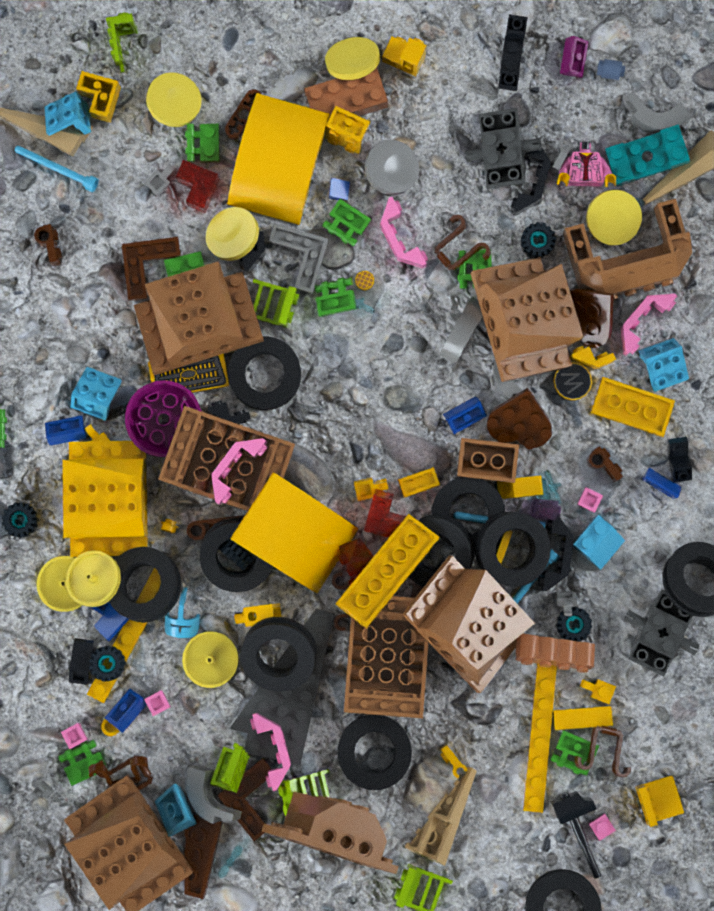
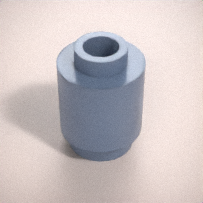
M599 60L597 75H600L601 78L619 80L620 77L624 76L625 66L622 65V61Z

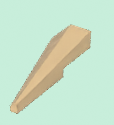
M0 108L1 118L38 139L46 141L72 157L75 155L80 144L84 143L89 133L84 135L74 125H71L48 136L46 133L45 116Z
M712 130L688 152L690 163L673 168L642 199L644 205L714 170V132Z
M467 766V772L460 780H456L454 783L455 787L449 795H444L427 817L429 820L422 829L418 828L415 832L417 835L411 843L407 842L405 845L406 849L445 866L476 774L475 769Z

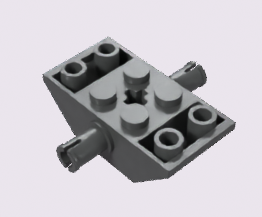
M517 108L479 114L482 146L479 149L465 150L466 162L483 159L487 189L524 184L526 175L524 155L526 152L542 150L540 138L523 141ZM506 148L504 153L501 154V149Z
M661 589L645 617L628 610L626 615L633 619L625 616L624 621L639 628L633 641L629 660L664 677L678 648L692 655L697 653L690 646L698 649L699 644L684 637L693 615H689L676 607L667 596L665 590ZM658 629H664L665 635L659 637Z

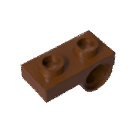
M51 224L37 228L34 233L35 240L42 247H47L50 264L52 266L60 265L59 259H62L60 247L57 248L56 241L59 240L57 229H54ZM44 233H48V239L46 241H41V235Z
M597 447L587 457L588 466L591 469L603 467L614 482L623 477L621 474L623 472L617 463H612L609 459L611 456L605 448ZM593 455H598L601 458L600 465L593 464Z

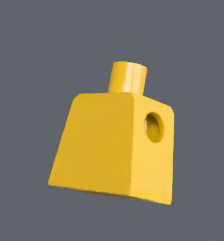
M280 603L244 607L243 612H235L234 614L235 623H245V627L253 626L266 618L282 617Z

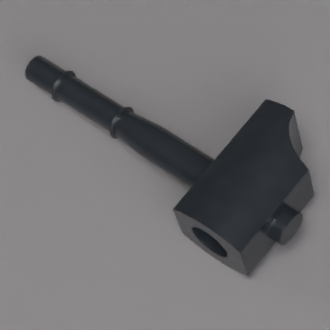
M577 791L570 794L568 792L561 793L559 795L560 798L551 801L554 812L560 824L570 821L588 862L589 869H591L594 879L601 877V873L579 820L580 816L597 810L595 803L591 797H583Z

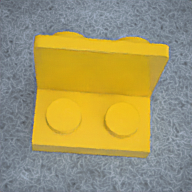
M335 106L326 124L325 139L332 145L344 147L349 153L360 154L362 140L370 125V121Z
M670 775L635 786L648 826L658 825L657 821L684 813L673 776Z

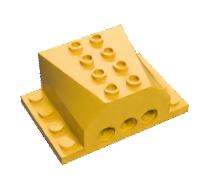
M132 441L69 442V460L62 459L63 538H70V557H78L84 552L94 550L104 552L109 556H120L124 552L136 547H148L147 453L141 451Z

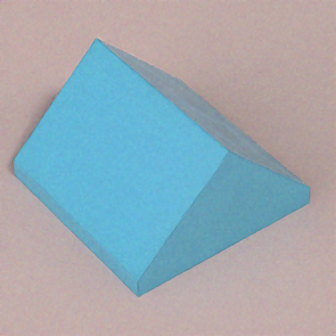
M173 784L155 800L169 837L197 824L185 793L177 784Z

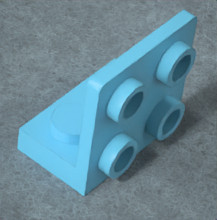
M76 91L45 106V123L48 136L71 125H74L84 135L91 132L89 104Z
M674 338L638 351L640 358L647 366L651 387L654 392L689 379L682 346Z
M86 367L71 394L70 408L106 421L109 416L110 403L122 380Z

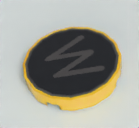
M572 362L571 367L557 370L553 379L554 389L559 396L566 400H579L586 396L591 388V374L582 364Z

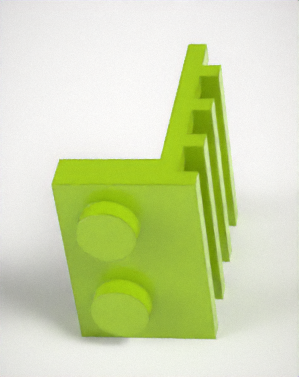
M126 12L119 13L118 16L106 17L109 27L107 29L110 36L109 44L113 50L110 51L116 66H120L121 73H124L125 70L119 36L138 33L133 15Z
M253 279V283L259 285L253 305L255 313L264 286L270 288L263 315H256L257 320L287 329L288 323L292 322L294 312H292L293 306L297 305L299 299L297 288L289 286L287 289ZM279 290L281 294L273 320L266 318L274 291Z
M234 743V750L223 747L210 784L237 793L250 756L243 749L244 747Z
M329 769L294 779L282 780L278 791L283 799V812L285 816L293 792L307 794L304 784L306 779H308L312 796L319 797L314 777L318 776L322 795L330 797L325 779V774L330 773Z
M408 864L407 869H403L400 878L402 883L400 888L397 887L393 899H396V906L402 908L405 905L419 911H434L444 882L452 885L453 880ZM424 874L429 877L418 906L413 904L412 901L421 876ZM435 878L440 881L429 910L424 908L423 905L432 880Z

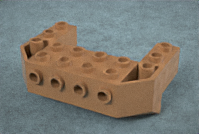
M676 199L657 203L654 207L663 240L661 245L601 261L600 256L593 257L584 223L565 228L563 237L577 286L585 290L613 293L614 300H616L619 295L625 294L628 297L637 294L636 291L643 289L644 292L655 289V286L662 284V287L674 284L673 281L679 277L692 254L690 233L685 232Z

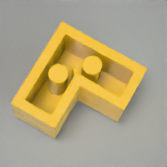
M391 36L382 55V62L416 77L425 59L427 45L418 38L412 39L409 37L408 41H406L402 37L397 36L395 38Z
M81 71L76 89L80 96L93 99L89 113L94 119L111 123L121 90L119 82Z

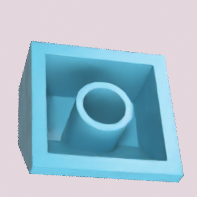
M596 515L575 539L573 547L601 570L625 540L614 527L601 516Z

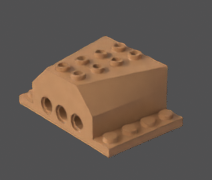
M540 257L473 270L470 273L502 382L572 366L567 347L584 337L562 264L544 270Z
M219 261L145 284L150 300L134 305L154 375L264 341L243 271L224 277Z
M184 406L158 480L215 500L211 474L234 443L263 438L267 441L265 445L267 449L261 457L257 455L255 458L242 449L243 455L237 463L233 461L229 467L231 469L225 479L222 477L220 479L221 482L232 489L230 491L232 496L226 502V505L248 511L273 472L284 479L295 444Z
M454 556L446 558L402 614L477 693H482L516 648V639L520 635L525 634L524 632L535 624L487 570L465 569Z
M393 596L367 629L351 617L344 712L423 718L429 642L402 615L415 598Z
M126 775L64 819L75 835L64 845L108 910L120 902L125 911H139L194 872L172 838L168 836L166 829L129 775Z
M294 791L284 824L271 822V825L264 824L262 832L366 867L397 874L399 866L393 865V860L382 857L387 839L376 815L369 813V808L354 805L347 800L320 795L316 797Z

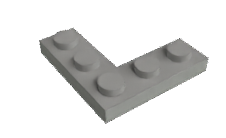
M274 223L269 243L304 253L295 288L299 291L313 294L329 239Z

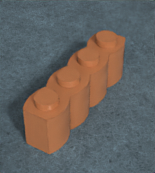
M522 634L516 639L515 660L521 661L523 665L537 663L540 664V667L545 668L554 665L558 666L560 670L574 668L577 669V672L582 673L588 672V670L594 667L595 644L539 637L530 634Z

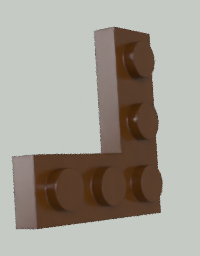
M178 237L122 244L128 300L148 299L145 287L144 262L181 256Z
M264 758L243 774L237 793L224 789L217 795L225 806L242 811L241 818L237 821L253 841H256L265 833L262 832V828L266 823L246 797L266 781L268 771L272 770Z

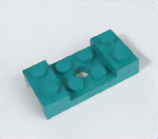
M679 124L625 144L620 143L605 148L612 173L616 176V187L690 163ZM643 153H652V160L644 161L642 159Z

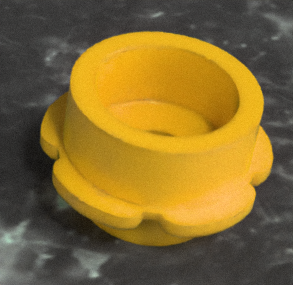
M165 519V522H161V530L175 534L176 529H179V527L176 526V521Z

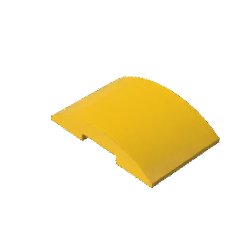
M256 93L240 143L227 204L300 225L330 114Z
M273 472L230 539L318 594L355 536L358 528Z

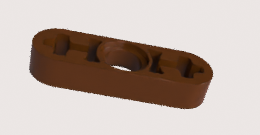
M252 89L246 93L225 126L228 138L236 140L242 136L248 118L241 119L239 112L247 110L250 113V96L254 97L256 93L261 94L260 91ZM235 119H237V121L239 122V125L237 126L238 133L234 132L233 134H231L230 127L234 128L237 125V122L234 121Z

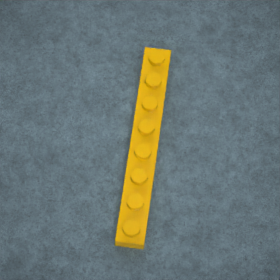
M153 569L136 603H146L158 593L161 579L157 569ZM129 619L118 634L113 646L122 651L121 653L125 656L124 660L126 662L148 622L142 623ZM106 658L102 665H105V669H110L113 664L109 662V658ZM95 678L87 695L105 703L117 679L104 682Z
M537 664L523 811L543 813L557 666L554 665L545 668Z

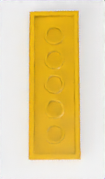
M408 514L339 598L336 605L367 629L440 537Z

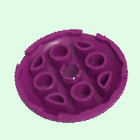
M155 381L141 387L131 397L125 412V426L130 439L141 451L155 457H166L184 406L201 411L197 399L186 387L172 381ZM161 414H166L169 417V422L165 425L160 424L158 421V417Z

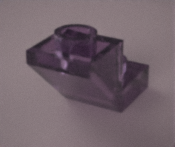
M533 498L530 516L535 519L555 521L556 517H560L561 506H558L559 501Z

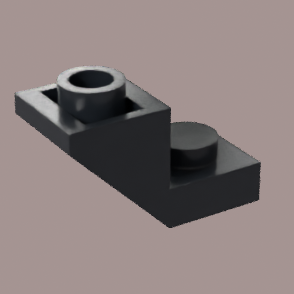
M263 231L259 232L258 240L254 246V249H257V251H250L246 256L239 259L240 269H244L245 275L250 274L266 254Z
M216 401L211 403V407H208V411L214 416L239 425L252 421L250 413H245V410L234 412V416L231 417L226 402Z
M687 437L667 439V454L673 483L692 480V464L688 456Z
M74 639L69 668L70 683L88 685L90 677L89 659H91L94 649L93 640Z

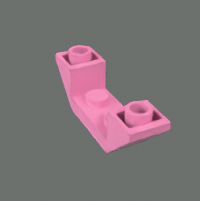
M390 197L380 223V228L397 261L423 269L426 267V261H428L423 250L420 251L416 247L404 253L406 249L403 242L397 240L395 236L397 231L393 224H389L400 218V211H402L399 201H394L393 197Z
M675 293L647 296L620 327L622 351L625 356L629 353L633 355L640 347L637 343L641 339L629 329L634 330L640 323L638 318L642 314L646 316L653 308L650 304L661 313L665 310L670 311L676 304L674 300L677 295Z
M265 439L235 442L211 475L215 502L221 505L222 502L226 504L232 496L230 493L232 489L220 481L221 477L226 478L231 471L230 465L233 461L237 463L243 455L242 449L255 458L257 455L261 457L267 449V446H265L267 441Z
M253 713V718L250 719L252 729L256 730L257 734L273 730L270 736L273 745L277 744L278 752L275 754L278 764L282 763V767L269 770L266 781L268 787H272V790L276 791L291 766L283 731L277 723L259 713Z

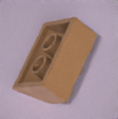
M461 438L457 476L515 483L519 445Z

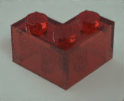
M183 160L176 179L178 183L191 187L186 203L188 207L206 214L220 181L219 175Z
M375 489L364 531L389 538L406 516L389 512L394 496L393 493Z
M360 538L339 546L340 554L338 558L341 565H345L351 578L349 585L352 584L374 557Z

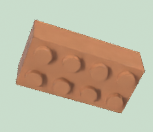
M377 67L370 74L359 79L342 80L336 78L304 88L309 108L328 113L330 116L335 106L357 116L388 108V100Z

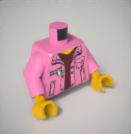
M580 142V151L573 152L571 156L564 160L559 170L557 185H559L560 181L566 183L565 186L601 187L605 180V187H608V183H613L616 186V176L612 174L610 167L605 159L600 157L599 152H591V142Z

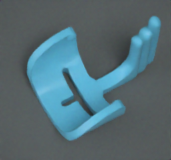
M186 587L182 589L178 618L170 617L169 613L165 615V633L171 637L191 638L196 636L199 630L200 614H197L192 619L183 618L187 595ZM179 626H189V627H181V632L179 631Z

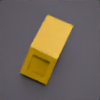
M583 346L574 349L573 354L570 356L572 361L596 370L616 360L614 353L608 355L607 352L596 356L597 360H595L590 347L584 348Z
M541 475L516 478L515 483L497 481L498 492L502 499L543 495Z

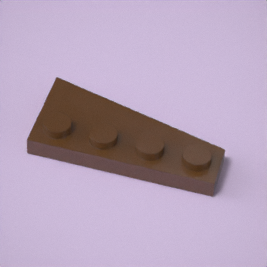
M193 813L197 824L185 829V857L194 872L184 879V894L204 899L223 822L219 821L212 824L198 814Z

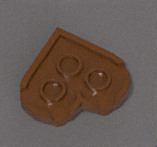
M570 289L584 337L580 339L583 342L582 345L598 348L606 344L612 334L614 294L585 289Z
M528 388L495 407L487 419L489 434L501 443H510L517 440L525 448L533 449L543 446L552 436L550 419Z

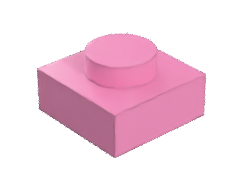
M585 487L577 505L595 513L603 495Z
M163 690L144 699L152 716L171 707Z
M80 723L61 732L69 749L88 740Z
M605 813L588 823L599 841L616 831Z

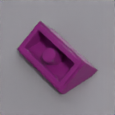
M576 36L566 38L560 74L583 78L589 41Z

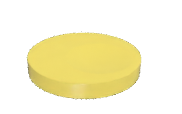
M363 37L341 40L334 44L325 56L328 72L333 77L342 80L362 78L374 71L380 62V53L376 43Z
M170 72L159 75L152 81L146 94V103L151 115L166 126L181 127L191 123L201 108L202 99L198 87L190 78L179 73Z
M615 189L598 194L589 204L586 213V223L589 232L596 240L607 245H621L628 242L637 234L642 222V212L637 200L629 193Z
M240 207L224 209L213 217L207 227L205 237L207 247L221 260H238L246 256L254 248L259 236V226L255 217L246 209Z
M95 550L84 552L76 557L66 573V588L70 597L75 602L86 607H98L109 602L118 591L121 581V573L117 562L108 554Z
M59 556L53 558L41 568L36 583L38 595L46 606L55 611L69 612L83 606L70 597L66 588V573L75 557Z
M209 631L196 635L188 642L183 652L182 663L186 675L192 682L201 687L215 688L227 683L234 676L238 668L239 655L235 644L230 638L222 633Z

